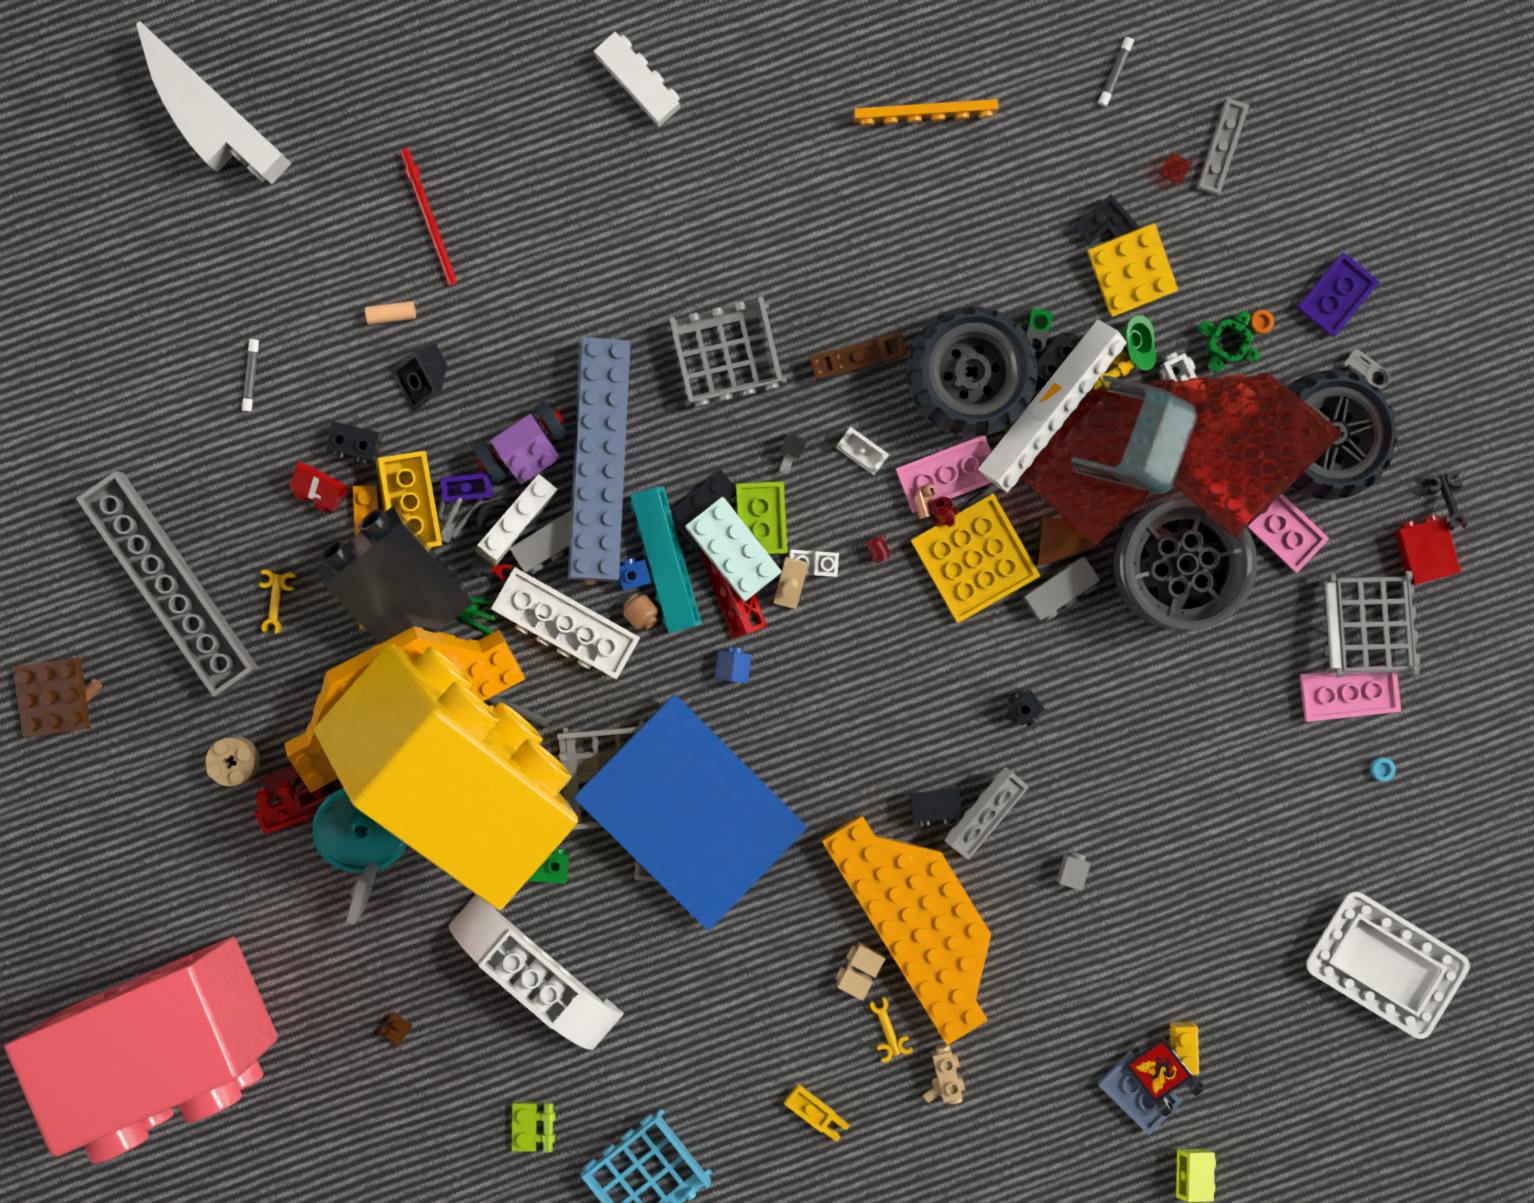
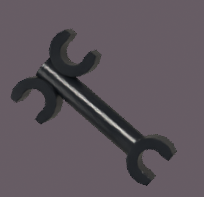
M1451 471L1447 477L1444 475L1440 477L1428 475L1424 480L1425 484L1431 483L1435 485L1434 487H1429L1428 495H1435L1441 490L1450 515L1448 521V529L1450 531H1454V522L1461 523L1463 529H1466L1468 524L1466 516L1459 514L1452 491L1460 490L1463 485L1462 482L1455 483L1452 481V479L1458 478V471Z

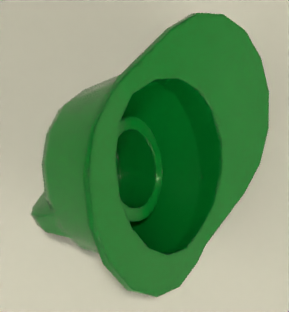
M1135 315L1120 332L1127 342L1123 350L1128 353L1129 358L1137 368L1148 371L1154 367L1156 362L1154 328L1148 318L1143 315Z

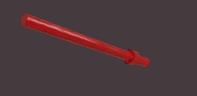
M409 148L402 149L400 154L406 168L404 172L407 180L411 181L449 287L454 286L458 282L421 184L419 168L414 164Z

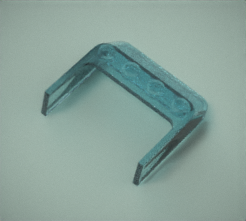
M1104 375L1102 380L1108 392L1142 399L1144 403L1121 464L1117 467H1111L1073 457L1071 462L1076 472L1154 493L1167 492L1173 485L1197 419L1195 407L1164 389Z

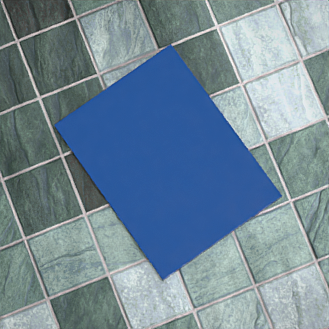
M673 694L573 796L707 931H710L808 828L676 694Z

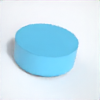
M1379 757L1372 761L1370 773L1374 779L1388 781L1395 775L1396 768L1390 759Z

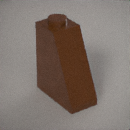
M1041 517L1035 565H1044L1098 547V542L1101 543L1103 539V528H1100V523Z

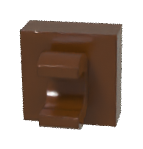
M393 1012L379 1034L399 1046L413 1024Z

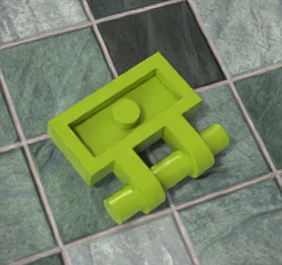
M513 1101L512 1151L536 1152L537 1142L543 1143V1152L553 1151V1143L555 1142L553 1121H555L556 1113L553 1112V1103H544V1111H537V1102ZM537 1121H544L543 1133H537Z

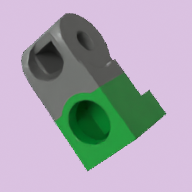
M1031 308L1026 336L1033 346L1035 354L1042 355L1054 312Z

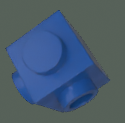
M635 558L621 562L619 580L616 582L618 587H623V591L652 583L646 560L636 562Z
M728 647V651L718 650L715 679L748 683L752 654L742 653L743 648Z

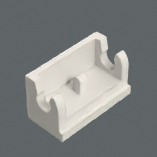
M852 427L848 429L836 446V449L873 475H875L889 456L887 452Z

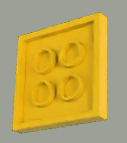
M1155 223L1087 249L1111 317L1178 291Z

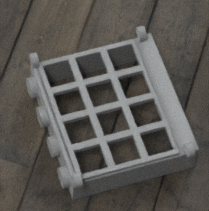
M763 296L758 297L757 301L745 304L744 302H739L732 307L714 308L711 312L689 314L688 317L677 320L674 317L669 318L671 326L667 327V331L673 332L689 399L684 401L685 406L695 404V407L705 406L709 404V400L718 398L719 402L733 399V394L741 393L742 396L755 394V389L764 387L765 391L779 388L778 384L787 382L786 377L782 378L766 312V309H769V304L764 303ZM762 316L766 333L748 337L744 320ZM740 321L743 338L726 342L722 325ZM718 326L721 343L704 347L700 330ZM696 331L699 349L682 352L678 335ZM767 338L771 355L753 359L750 342ZM745 343L749 360L731 364L728 347ZM723 348L727 365L709 369L706 352ZM701 353L705 370L687 374L684 357ZM772 360L776 377L759 381L755 364ZM750 365L754 382L737 386L733 369ZM728 370L732 387L715 391L711 374ZM706 375L710 392L693 396L689 379Z
M1405 571V577L1336 578L1335 573H1329V578H1324L1319 582V587H1325V598L1322 599L1321 606L1322 609H1326L1327 621L1323 623V631L1328 632L1329 645L1325 646V656L1330 658V669L1325 671V676L1341 678L1345 675L1411 673L1419 675L1420 657L1416 653L1415 644L1418 642V633L1414 629L1413 621L1416 619V608L1412 606L1414 584L1411 583V571ZM1380 585L1381 599L1364 600L1363 586ZM1386 585H1401L1402 599H1387ZM1341 586H1358V600H1342ZM1381 604L1383 622H1366L1365 605ZM1387 604H1403L1404 621H1388ZM1359 605L1360 622L1343 623L1342 606ZM1404 626L1406 644H1390L1389 627ZM1366 627H1383L1384 644L1367 645ZM1344 628H1361L1362 645H1345ZM1385 649L1386 667H1369L1368 650ZM1391 649H1406L1407 666L1392 667ZM1345 650H1362L1363 667L1346 668Z
M639 721V726L578 732H568L567 727L563 728V733L557 734L560 746V763L572 776L571 780L563 788L564 799L578 817V823L572 829V832H577V829L602 827L597 821L582 822L580 804L573 796L579 791L578 782L589 781L593 776L578 777L576 759L594 758L596 774L600 770L599 757L613 756L621 748L620 734L637 732L644 725V721ZM615 734L616 751L598 752L597 736ZM592 736L594 753L576 754L575 738Z

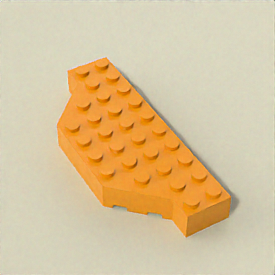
M413 626L386 642L378 644L327 671L306 732L284 743L287 757L310 793L338 779L313 729L387 645L394 644L414 660H417L428 647L436 649L469 677L473 683L470 691L482 701H485L525 679L517 660L500 630L477 641L472 639L464 640L456 638L455 635L437 631L436 633L423 630V628Z
M862 814L822 837L821 840L945 1043L947 1045L951 1044L988 1021L976 1001V996L991 933L941 851L936 848L873 834Z

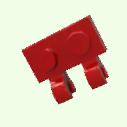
M288 781L278 784L281 802L271 805L265 789L256 792L257 797H255V801L260 809L255 810V817L264 835L309 819V815H300L298 813Z

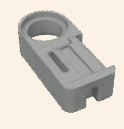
M1358 349L1351 351L1348 355L1349 357L1342 363V368L1348 367L1351 371L1366 378L1370 384L1379 389L1386 387L1390 381L1388 371ZM1374 372H1380L1383 375L1384 381L1381 385H1375L1372 382Z

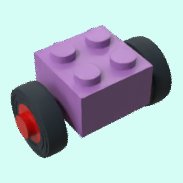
M544 400L535 406L540 415L541 423L538 424L533 416L529 414L490 440L497 450L496 453L490 450L484 442L474 446V452L479 459L477 464L484 473L488 472L496 483L506 477L501 460L504 461L520 484H522L561 458L544 432H546V429L547 432L553 434L558 442L566 438L568 432L562 425V422H564L563 417L557 409L553 411L547 401Z

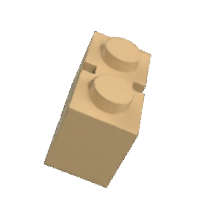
M858 942L856 947L852 946L846 957L849 959V962L845 968L841 966L835 979L838 980L837 987L863 1001L873 981H871V977L857 971L853 967L876 977L885 957L883 954Z

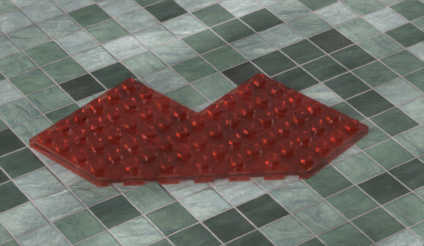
M1258 373L1256 376H1244L1243 374L1223 376V378L1214 379L1199 377L1189 378L1186 381H1174V379L1157 380L1154 383L1142 384L1162 389L1185 401L1186 404L1112 386H1101L1096 390L1092 388L1086 393L1077 408L1071 412L1061 428L1055 432L1048 441V444L1039 452L1032 464L1027 467L1019 478L1095 546L1151 491L1079 473L1078 471L1091 474H1105L1075 464L1126 476L1151 489H1154L1160 482L1166 479L1236 539L1342 435L1340 430L1270 373ZM1128 383L1117 385L1122 387H1138Z

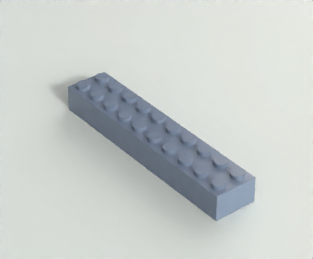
M582 337L579 343L567 579L607 582L619 580L631 341Z

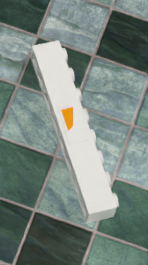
M1100 320L1094 323L979 467L978 470L990 482L1005 492H1008L1017 483L1019 477L1032 464L1035 457L1048 444V441L1055 432L1061 428L1071 412L1077 408L1079 402L1092 389L1094 383L1107 370L1114 358L1123 350L1127 342L1119 331Z

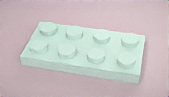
M721 497L684 526L743 602L782 572L724 497Z

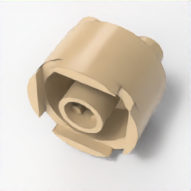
M234 736L217 741L209 749L206 757L207 774L214 781L224 786H236L247 782L257 773L260 766V756L255 745L244 737ZM234 756V761H236L237 764L232 766V762L229 761V758Z

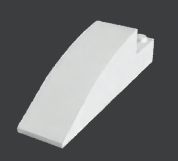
M139 21L136 25L151 78L170 116L193 149L216 172L235 156L245 166L249 163L250 165L247 168L262 182L267 179L273 184L291 163Z

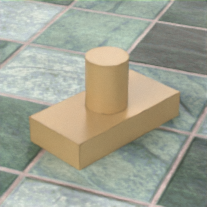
M788 557L785 558L774 599L775 604L797 609L809 563Z

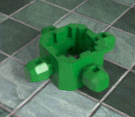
M1242 310L1233 320L1221 321L1216 327H1214L1213 323L1204 320L1197 329L1199 333L1205 337L1209 336L1205 344L1207 353L1214 356L1211 357L1208 363L1210 371L1217 373L1222 369L1224 363H1235L1240 361L1242 357H1244L1243 360L1250 363L1257 362L1261 354L1254 347L1249 348L1253 337L1251 331L1245 328L1251 316L1247 312ZM1224 328L1230 329V331L1240 335V338H1242L1241 345L1235 355L1230 356L1215 345Z

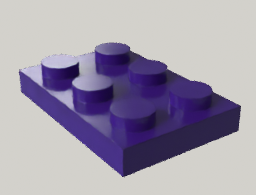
M1342 252L1296 308L1329 336L1334 338L1380 281L1346 253Z

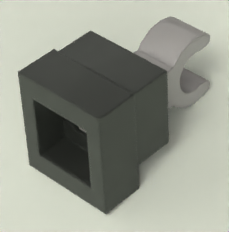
M787 432L781 449L785 456L779 470L780 472L789 473L794 457L800 459L807 442L806 439Z

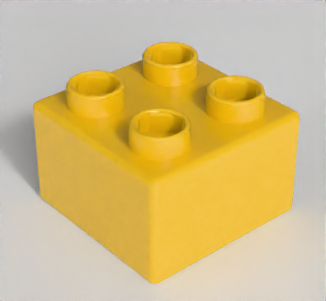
M389 644L315 726L313 731L351 803L358 810L494 908L502 910L577 825V815L560 794V791L571 780L572 776L552 754L539 745L543 738L530 723L504 703H498L492 710L470 691L473 683L469 677L442 653L432 647H428L417 660H414L398 646Z

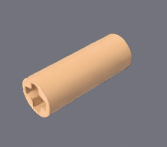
M414 301L365 307L368 325L416 319Z

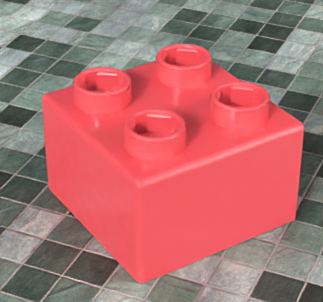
M233 936L69 1006L8 1042L4 1048L50 1154L57 1157L84 1146L90 1162L98 1164L121 1155L146 1141L149 1137L147 1130L171 1118L174 1114L173 1107L177 1105L186 1123H193L214 1115L238 1102L242 1097L240 1090L252 1085L263 1077V1072L257 1059L277 1041L278 1036L236 937Z

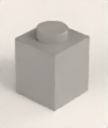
M1072 852L1071 855L1064 854L1056 881L1059 884L1082 891L1091 863L1085 860V855Z

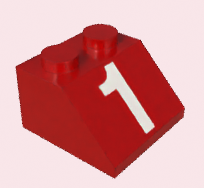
M298 461L290 484V489L296 491L294 496L306 502L308 498L317 502L315 507L326 513L329 510L337 511L350 487Z

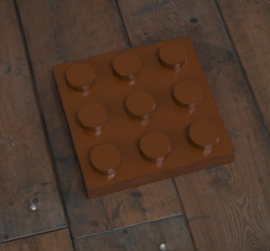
M80 657L13 667L23 738L90 729Z

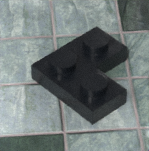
M1112 194L1107 196L1074 226L1088 244H1091L1107 229L1117 238L1140 228Z

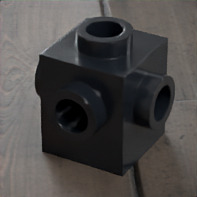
M1029 689L1022 694L1017 692L1008 699L1010 703L1006 705V708L1009 710L1006 715L1014 725L1016 723L1020 726L1026 724L1027 727L1035 723L1039 719L1037 715L1045 710L1032 690ZM1025 705L1026 710L1021 713V707Z

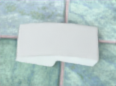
M788 550V558L809 563L806 575L837 577L839 553Z

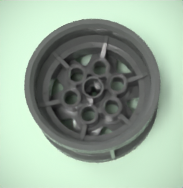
M1181 498L1159 503L1142 510L1125 525L1116 541L1112 555L1113 580L1126 606L1142 620L1158 627L1171 629H1203L1225 621L1236 613L1247 600L1257 573L1255 545L1244 523L1226 507L1202 498ZM1178 520L1172 533L1162 527L1167 522ZM1204 527L1216 537L1218 542H1204ZM1188 534L1192 535L1195 540V544L1191 548L1187 547L1184 542ZM1165 540L1170 542L1172 546L1168 554H1165L1161 549V545ZM1144 547V549L1148 553V557L1140 560L1141 552ZM1204 552H1208L1211 555V562L1208 565H1205L1201 560ZM1180 560L1185 561L1183 563L1184 569H1180L1179 567ZM1159 563L1165 567V574L1162 577H1158L1155 573V567ZM1225 567L1219 586L1213 577V572ZM1198 575L1203 576L1205 579V585L1202 588H1198L1195 585V578ZM1175 581L1180 582L1182 585V590L1179 594H1175L1172 591V584ZM1146 587L1157 588L1156 599L1151 595V593L1147 590ZM1189 596L1200 604L1193 608L1182 609Z

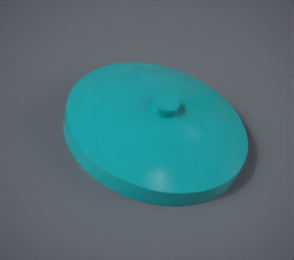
M344 788L327 797L315 814L313 821L315 846L320 855L338 869L362 873L369 861L378 863L377 870H381L395 862L407 847L406 843L358 810L351 803Z

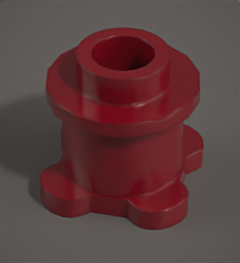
M938 497L930 504V511L935 516L932 520L934 526L946 525L947 527H952L955 525V517L959 511L957 507L953 506L950 498Z
M885 534L863 544L864 547L868 548L872 557L870 561L876 560L877 564L889 559V553L892 552V550L889 551L884 540L886 538Z

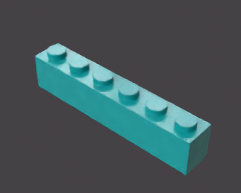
M664 486L630 495L632 499L630 507L632 512L636 514L638 521L636 524L637 532L642 537L644 543L643 554L646 560H649L651 568L649 570L650 579L655 583L657 589L656 600L658 605L662 607L664 614L662 615L664 627L668 629L669 633L702 624Z

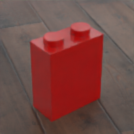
M1437 514L1424 517V522L1415 524V521H1409L1400 524L1401 529L1393 530L1404 571L1412 572L1411 583L1414 585L1461 573L1446 517L1438 518Z

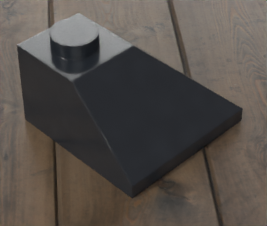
M437 344L415 350L391 369L412 412L421 408L442 391L447 363Z

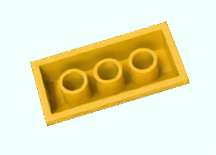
M426 451L377 458L375 462L384 512L394 505L431 548L442 546Z

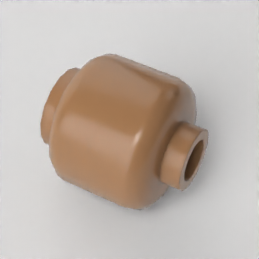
M635 594L624 603L623 615L635 629L645 627L648 630L657 622L658 608L648 596Z

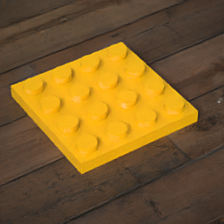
M994 493L958 513L955 517L956 523L954 526H935L910 540L957 623L1040 577Z

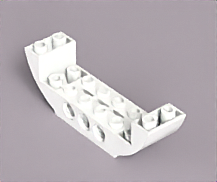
M475 895L449 925V929L455 939L482 970L546 1025L573 1043L593 1050L623 1016L624 1013L607 998L601 1001L495 910L492 905L478 895Z

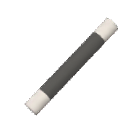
M1125 37L1098 101V104L1106 107L1134 42L1130 37Z
M249 339L242 411H252L259 340Z

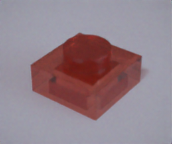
M1171 152L1159 175L1180 186L1192 163Z

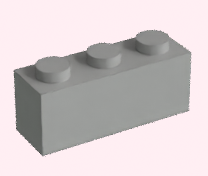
M571 511L510 548L525 573L531 571L534 574L544 568L543 563L551 558L554 562L565 555L563 550L569 547Z
M1080 557L1022 597L1037 620L1045 619L1047 622L1058 614L1056 612L1057 609L1063 605L1065 608H1068L1078 601L1076 596L1082 592L1087 595L1096 589V583L1100 579L1086 558Z

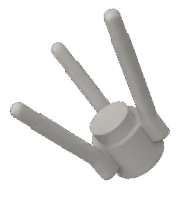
M441 496L437 511L441 540L449 543L452 537L456 538L461 528L476 512L484 499L478 500L455 527L456 524L452 521L462 499H457L448 519L443 518L441 521L445 505L443 496Z

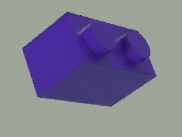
M489 473L441 478L442 496L445 503L456 502L458 498H461L462 502L494 498L493 482Z

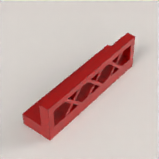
M702 549L699 550L732 639L766 627L767 624L756 595L751 596L747 603L743 602ZM750 613L755 616L758 625L752 627L749 620Z

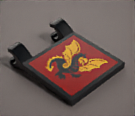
M1164 1037L1125 1064L1154 1100L1163 1116H1168L1173 1110L1172 1103L1164 1096L1186 1082L1194 1096L1202 1093L1203 1084L1191 1073Z

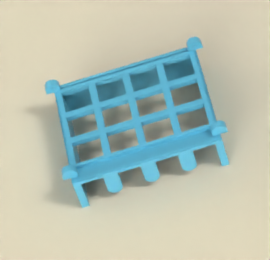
M660 1109L654 1116L651 1114L646 1116L640 1122L641 1126L638 1129L627 1131L621 1137L622 1141L619 1144L608 1146L602 1152L603 1156L600 1159L589 1161L583 1167L584 1170L580 1173V1176L601 1203H614L606 1192L618 1182L630 1194L621 1203H629L633 1199L636 1203H643L638 1195L650 1186L662 1198L657 1203H683L686 1199L688 1201L692 1200L696 1196V1192L704 1185L706 1188L711 1186V1179L708 1175L712 1171L709 1168L704 1171L663 1120L661 1116L665 1112L663 1109ZM655 1124L666 1136L658 1145H655L645 1133ZM642 1136L651 1150L638 1160L627 1146ZM669 1142L672 1143L680 1154L671 1163L659 1151ZM624 1150L634 1164L620 1174L610 1160ZM656 1154L665 1168L654 1177H651L642 1166V1163ZM682 1160H685L694 1171V1174L685 1181L682 1180L674 1169ZM606 1164L616 1178L602 1188L592 1174ZM638 1168L647 1179V1182L634 1192L624 1178ZM667 1172H670L679 1183V1186L665 1195L656 1181Z

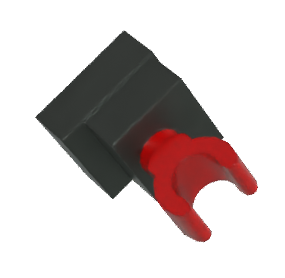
M477 553L470 574L481 577L482 572L487 574L494 573L499 575L502 580L507 581L508 577L502 575V570L504 568L513 569V567L509 564L496 565L494 567Z

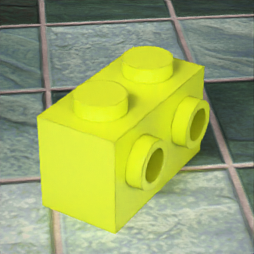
M1177 1149L1176 1198L1187 1202L1214 1201V1169L1216 1167L1214 1152L1204 1149Z

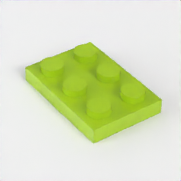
M784 482L736 484L737 514L768 554L787 553Z

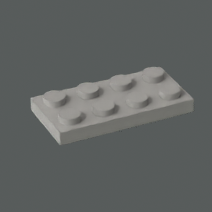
M1005 767L995 776L992 784L979 795L977 802L972 808H969L964 813L962 820L957 826L949 831L944 841L969 860L1029 786Z

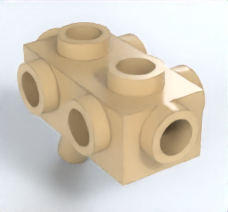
M950 1045L937 1046L935 1051H931L937 1077L932 1079L934 1087L926 1092L923 1097L928 1103L939 1095L944 1103H960L963 1099L961 1091H964L965 1087L962 1076L957 1077L956 1068L960 1067L957 1054H952Z

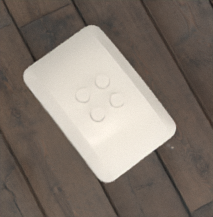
M1359 892L1347 894L1306 962L1307 969L1313 976L1418 1039H1424L1431 1034L1470 968L1469 961L1464 955Z

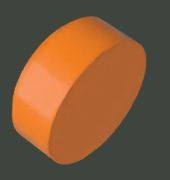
M1258 310L1250 316L1249 327L1256 334H1265L1274 326V318L1266 310Z

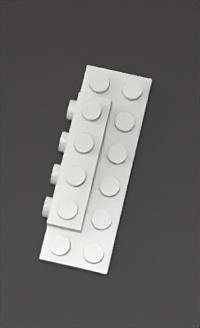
M515 567L491 608L517 623L515 628L521 632L528 634L531 631L538 635L536 640L547 646L551 642L558 646L557 652L569 658L572 654L579 658L577 663L589 670L591 666H594L615 679L619 677L640 639L635 634Z

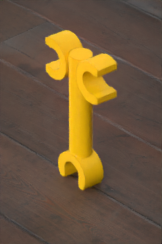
M262 570L261 574H267L270 580L268 583H259V586L262 588L272 587L268 619L263 622L262 631L267 632L268 625L273 623L275 625V633H280L282 626L277 619L281 589L293 591L295 587L287 586L286 580L289 577L296 578V575L293 573L279 575L274 574L270 570Z
M883 996L882 1007L877 1008L873 1000L870 1001V1006L873 1012L878 1014L888 1044H878L877 1049L878 1051L882 1049L888 1050V1054L881 1057L882 1062H888L892 1056L901 1053H912L913 1048L902 1047V1043L909 1040L908 1035L900 1036L897 1041L886 1011L888 1001Z

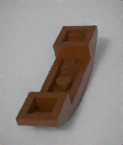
M899 332L869 342L810 356V361L815 379L818 380L906 356L907 351L902 333Z

